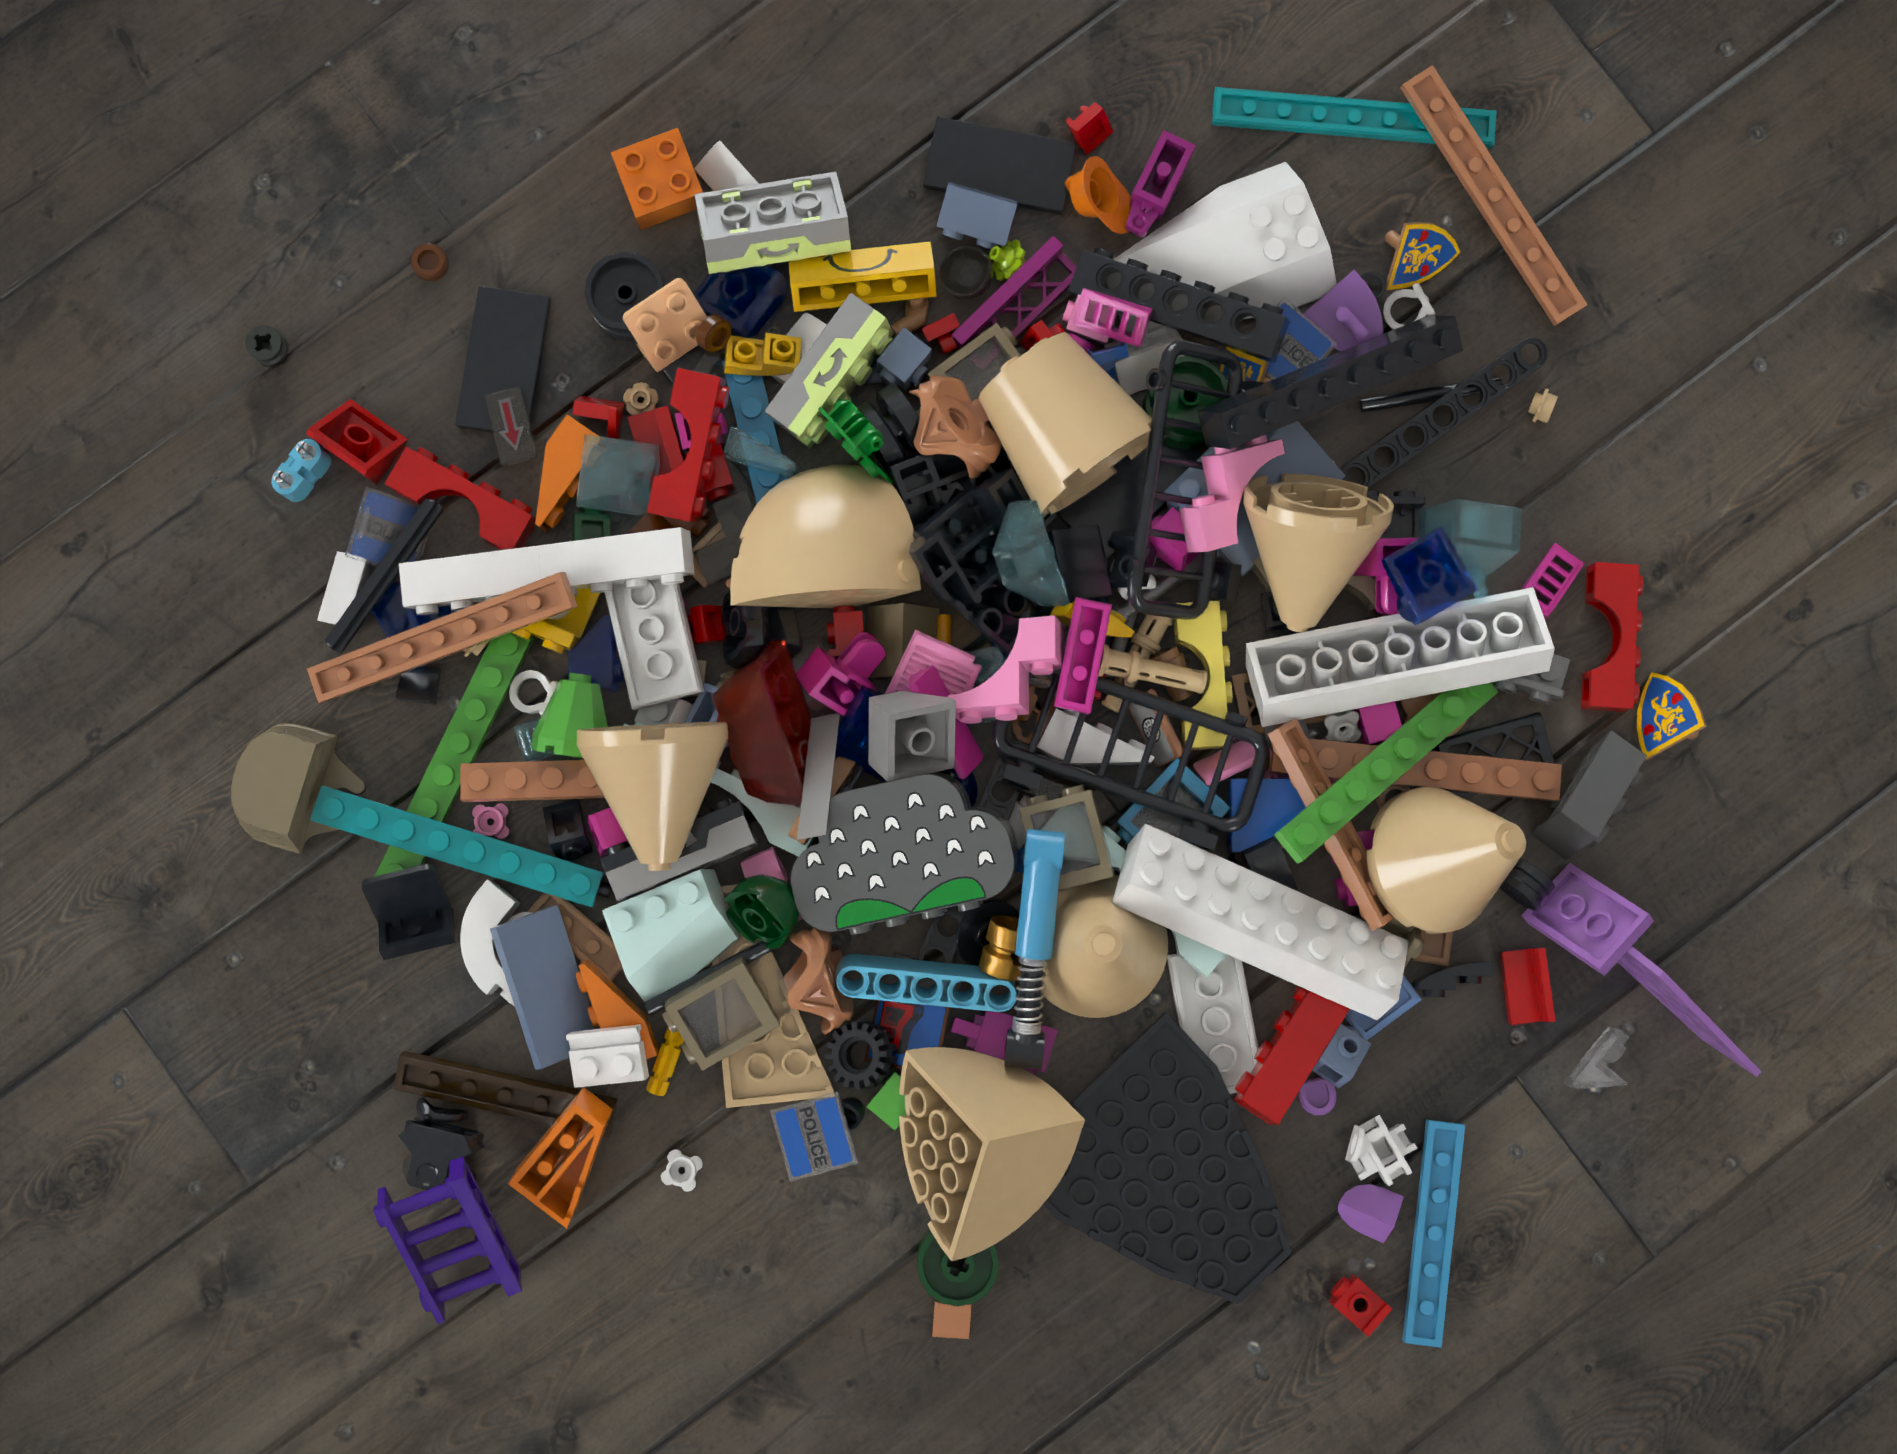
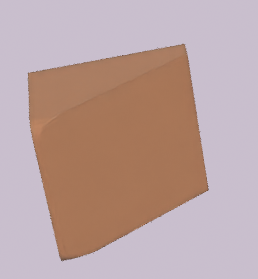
M935 1299L932 1337L969 1339L972 1304L957 1307L942 1304Z

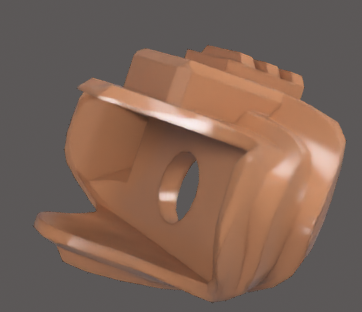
M930 376V380L921 383L918 389L909 391L911 394L918 396L921 403L920 419L914 438V446L920 454L956 455L964 460L971 479L978 478L982 472L988 469L990 463L996 461L1002 444L995 430L988 424L990 421L979 399L971 400L964 383L960 379L948 376Z
M814 927L813 929H802L797 933L793 932L790 935V940L802 949V953L783 977L788 990L787 1001L793 1009L822 1016L823 1019L820 1022L823 1034L826 1035L834 1028H839L843 1022L849 1023L854 1013L853 998L843 995L836 984L837 965L843 956L840 948H831V932L822 931Z

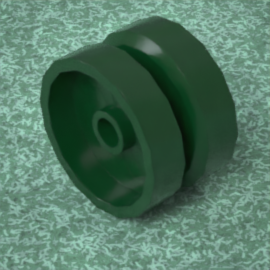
M1182 356L1176 359L1172 380L1226 392L1227 380L1225 375L1213 363L1189 356ZM1171 387L1167 417L1200 424L1197 411L1225 399ZM1148 389L1142 401V409L1152 418L1155 391ZM1171 425L1165 426L1163 444L1172 448L1189 449L1205 442L1203 432Z
M930 1229L920 1242L917 1256L920 1282L927 1293L942 1304L957 1307L974 1304L986 1296L996 1282L999 1262L995 1244L981 1252L965 1257L963 1265L955 1267L938 1244Z

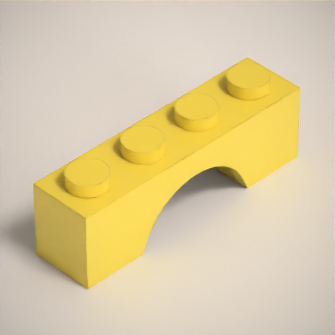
M1209 601L1208 607L1198 618L1191 620L1174 619L1175 644L1192 651L1200 659L1204 670L1207 671V683L1203 696L1192 708L1225 719L1227 703H1232L1233 698L1232 685L1230 681L1225 682L1224 667L1230 666L1229 647L1222 644V632L1227 631L1226 610H1220L1219 601ZM1188 602V603H1176V604H1181V605H1188V606H1190L1191 604H1193V602ZM1180 719L1182 748L1184 749L1192 723ZM1199 726L1191 750L1223 748L1227 735Z

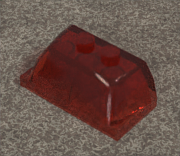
M785 639L772 641L755 661L735 671L713 694V701L718 712V722L727 723L729 736L727 741L730 746V758L732 763L737 766L746 793L768 803L794 805L801 804L811 716Z

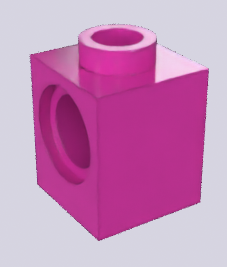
M1395 701L1353 709L1360 716V719L1357 721V727L1361 732L1360 737L1363 744L1372 745L1382 742L1402 726Z

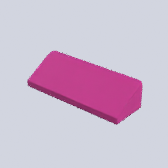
M1075 598L1054 703L1055 707L1087 715L1091 713L1112 604Z
M933 665L910 676L909 688L911 692L948 697L950 695L937 669ZM956 718L954 770L959 778L964 779L979 765L983 759V754L967 724L960 722Z

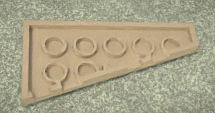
M737 885L721 886L724 897L726 898ZM738 932L740 938L712 962V965L714 966L761 940L757 938L752 943ZM773 951L749 963L748 967L776 1012L780 1026L722 1059L726 1108L836 1097L835 1090L799 1010L790 1007L787 1001L788 990ZM735 978L715 989L721 1045L758 1024L760 1021Z

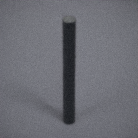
M1501 377L1492 378L1496 384L1503 385ZM1459 383L1360 398V410L1363 413L1433 402ZM1468 385L1464 388L1462 397L1478 395L1480 391L1476 386Z
M760 941L646 1001L644 1006L651 1016L665 1009V1000L743 956L748 965L778 948H764L767 942Z

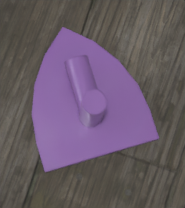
M1355 269L1301 315V317L1331 341V347L1339 351L1346 350L1383 334L1382 315L1376 297Z

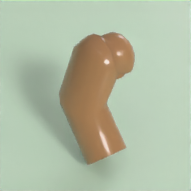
M927 298L906 300L905 316L890 325L894 332V338L903 327L913 333L926 324L929 308Z

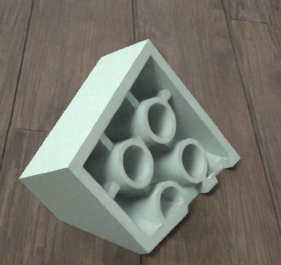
M699 869L602 910L626 978L644 1002L694 977L740 938L737 930L727 917L726 911L729 908L727 903H725V897L714 869Z

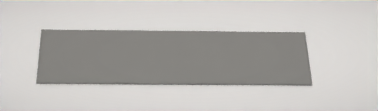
M839 713L811 718L797 840L826 835Z

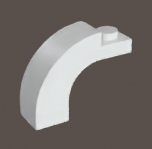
M487 879L471 899L463 917L460 934L462 956L473 981L486 995L494 994L500 986L503 989L500 995L514 1006L490 928L506 923L521 903L494 880Z

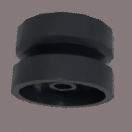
M617 252L605 256L593 266L586 278L585 298L594 320L606 334L617 340L635 342V338L623 321L624 313L664 287L665 284L660 272L649 259L637 253Z
M893 383L876 392V402L883 416L873 404L867 401H862L855 406L883 436V446L871 454L880 462L887 473L888 467L908 460L901 444L913 457L920 455L914 446V438L920 418L903 393Z

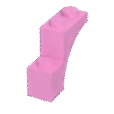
M1265 434L1246 442L1241 447L1232 449L1214 447V454L1201 457L1209 495L1193 498V505L1179 509L1188 552H1209L1238 543L1237 514L1245 487L1253 475L1265 463L1285 454L1282 439L1267 440Z
M1055 615L1019 619V628L1014 647L1001 668L981 685L966 692L948 695V698H953L956 701V718L960 722L974 724L981 722L982 718L995 717L1002 721H1011L1017 719V715L1029 714V672L1034 675H1050L1053 673V670L1062 668L1065 653V627Z

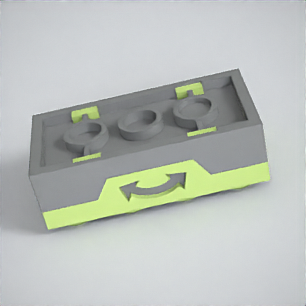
M836 172L694 194L709 274L851 251L848 215Z
M850 293L766 408L765 412L773 422L809 449L814 443L820 444L829 431L824 427L828 419L818 408L821 406L829 413L838 400H851L849 395L857 384L862 386L867 381L873 370L870 367L871 364L894 340L891 338L894 332L887 318Z

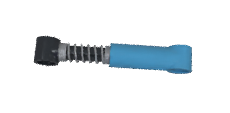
M1027 829L1024 873L1015 954L1019 956L1018 961L1021 963V966L1018 967L1021 970V974L1017 977L1020 980V985L1016 987L1019 990V995L1015 997L1018 1000V1005L1014 1007L1017 1010V1015L1013 1017L1012 1028L1007 1029L1004 1066L1042 1070L1045 1033L1041 1031L1042 1022L1039 1019L1043 1015L1039 1010L1044 1006L1040 1001L1045 996L1041 990L1046 986L1042 980L1047 976L1043 970L1047 968V961L1053 955L1060 869H1062L1065 832Z

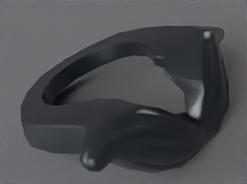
M424 1097L418 1098L416 1102L418 1117L424 1123H452L469 1119L468 1110L438 1108L432 1106Z

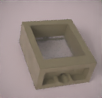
M995 323L930 371L924 378L926 381L930 380V376H948L960 379L973 401L978 399L982 390L1001 372L1000 368L1008 360L1015 356H1021L1014 347L1017 345V341L1007 327L1001 329Z
M1083 785L1061 790L1063 795L1061 798L1048 800L1047 794L1027 799V806L1019 808L1025 835L1027 829L1065 832L1063 863L1060 873L1072 872L1060 875L1058 891L1115 877L1092 790L1084 791ZM1099 863H1100V865H1096V866H1092V867L1080 869V868H1083V867H1087V866H1091V865H1095V864H1099Z
M743 956L665 1000L666 1012L662 1014L671 1032L679 1031L685 1041L681 1048L690 1064L692 1065L697 1062L702 1071L780 1026L776 1012Z

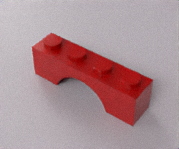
M677 368L670 404L679 410L687 420L691 431V446L687 457L678 468L667 474L654 476L647 513L696 523L697 516L702 517L707 499L706 495L702 494L705 480L710 481L714 468V459H710L712 445L718 444L722 430V424L718 423L720 408H726L730 389L725 386L726 379Z
M407 446L405 447L384 483L387 487L419 506L426 498L435 500L439 497L450 495L466 498L473 502L480 518L479 536L485 542L499 550L524 547L536 526V519L530 515L531 507L514 498L511 503L499 498L501 491L484 481L479 486L467 480L470 474L453 464H450L448 469L436 463L439 457L422 447H419L417 452Z
M1595 562L1586 567L1585 603L1600 611L1608 621L1612 633V645L1607 658L1601 665L1582 674V710L1625 712L1634 709V704L1638 702L1640 688L1639 683L1635 682V668H1638L1640 664L1641 649L1639 646H1636V634L1641 630L1642 612L1637 610L1638 596L1642 595L1644 580L1643 576L1639 575V565Z

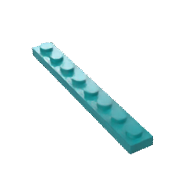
M321 785L310 821L589 907H594L605 873Z

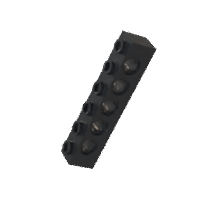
M1095 248L1094 253L1082 250L1068 290L1074 296L1078 297V294L1081 295L1083 288L1152 308L1151 322L1273 363L1276 362L1290 324L1287 317L1282 315L1283 309L1267 303H1263L1261 308L1249 305L1248 297L1234 292H1229L1227 297L1214 293L1216 287L1195 280L1193 286L1180 282L1182 276L1162 269L1160 275L1147 271L1149 265L1128 258L1127 264L1114 260V253L1100 248ZM1114 272H1119L1121 274L1120 284L1114 289H1107V277ZM1147 283L1154 284L1155 291L1153 296L1148 300H1140V288ZM1180 294H1186L1188 296L1186 308L1178 312L1173 311V299ZM1214 305L1221 306L1222 315L1220 319L1213 323L1206 322L1205 314L1208 308ZM1248 316L1255 317V329L1249 334H1241L1239 331L1241 320Z

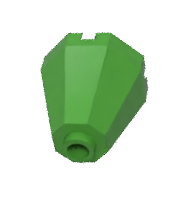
M570 673L569 680H559L532 735V750L539 752L549 750L554 751L553 754L583 758L576 744L577 730L608 727L600 684L591 683V675Z

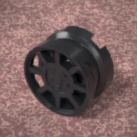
M1520 858L1499 888L1522 906L1532 911H1538L1541 907L1539 901L1545 895L1549 896L1555 889V885L1542 871Z

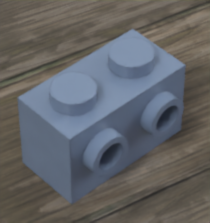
M948 182L936 227L943 228L942 234L954 239L962 240L963 235L977 238V245L989 249L998 246V244L1006 246L1017 201Z

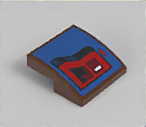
M876 1000L872 1023L883 1026L885 1028L883 1032L890 1033L893 1037L889 1041L890 1044H896L897 1050L892 1051V1057H898L897 1063H891V1068L902 1070L906 1050L942 1047L950 1007ZM867 1044L864 1061L871 1063L873 1057L872 1049Z

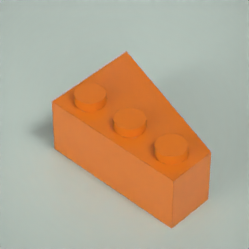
M583 1087L518 1165L508 1184L567 1229L577 1210L613 1109Z

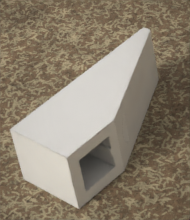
M1056 708L1036 751L1056 761L1063 762L1079 713L1067 709L1061 711ZM1084 722L1070 766H1100L1113 729L1101 723H1097L1096 727H1093ZM1117 739L1109 765H1140L1146 745L1130 739L1128 743ZM1150 755L1147 765L1152 763L1154 756Z

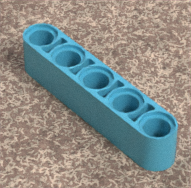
M848 954L838 962L836 971L837 988L843 995L851 998L1005 1012L1013 1007L1016 1002L1015 997L1017 996L1015 981L992 977L982 972L979 966ZM850 970H856L862 974V977L856 981H850L844 977V974ZM886 974H894L899 978L896 983L889 985L883 983L880 979ZM927 977L936 981L930 988H923L917 984L920 979ZM960 981L972 984V987L964 992L954 989L956 983ZM996 985H1004L1009 988L1003 995H995L990 992Z

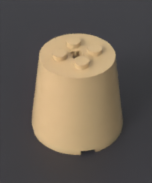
M1066 332L1054 335L1048 339L1044 338L1020 357L1015 356L1008 360L1000 368L1001 372L987 384L978 397L1036 511L1041 517H1045L1049 511L1051 514H1054L1088 494L1117 473L1113 466L1126 455L1130 459H1134L1148 445L1151 417Z

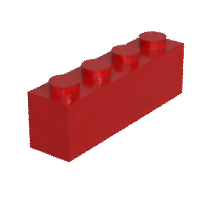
M1297 986L1292 995L1296 1001L1289 1011L1283 1010L1275 1021L1273 1028L1277 1031L1271 1041L1265 1040L1258 1048L1254 1056L1257 1063L1251 1073L1246 1071L1235 1086V1090L1238 1093L1233 1101L1269 1125H1279L1350 1010L1348 1007L1300 986Z

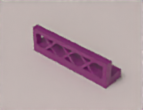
M1052 236L952 334L958 350L985 332L984 330L991 323L993 326L996 323V319L1002 313H1017V326L1011 331L1016 339L1070 287L1077 266L1062 253L1063 244L1055 236ZM1056 260L1070 273L1062 282H1046V270ZM1042 275V282H1034ZM1026 289H1042V302L1037 307H1021V294ZM1046 289H1054V290L1046 297ZM1017 299V307H1009ZM1021 313H1030L1021 322ZM992 339V351L982 361L974 353H971L966 358L982 373L1002 351Z

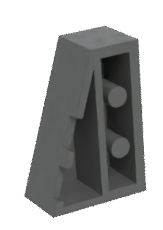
M1612 730L1593 745L1571 776L1570 780L1572 782L1559 801L1552 803L1550 807L1554 811L1550 818L1541 825H1537L1531 835L1564 859H1568L1593 841L1599 843L1610 830L1611 825L1607 822L1611 815H1616L1627 801V797L1624 796L1628 787L1632 788L1642 777L1644 771L1640 767L1647 755Z

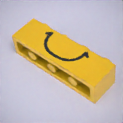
M931 241L855 249L834 255L788 261L794 312L840 307L850 293L866 304L937 297Z

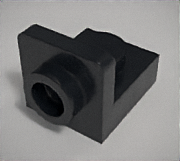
M1135 529L1113 531L1110 539L1117 549L1109 577L1114 588H1127L1128 578L1120 575L1119 562L1122 557L1132 555ZM1149 539L1145 566L1153 567L1157 550ZM1144 573L1142 587H1147L1150 574Z
M578 799L543 807L549 846L556 858L576 860L584 854L593 851L592 844L586 833L582 806Z

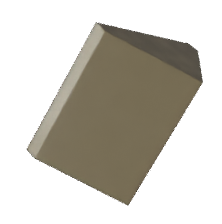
M907 603L868 607L867 632L877 638L886 653L884 659L868 679L892 680L915 629L937 639V621L940 609Z

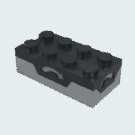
M726 799L709 807L711 813L702 817L697 815L679 860L671 863L670 870L648 871V864H641L627 841L608 848V856L600 860L616 900H628L694 871L706 869L760 846L744 806L739 802L733 803L730 799Z

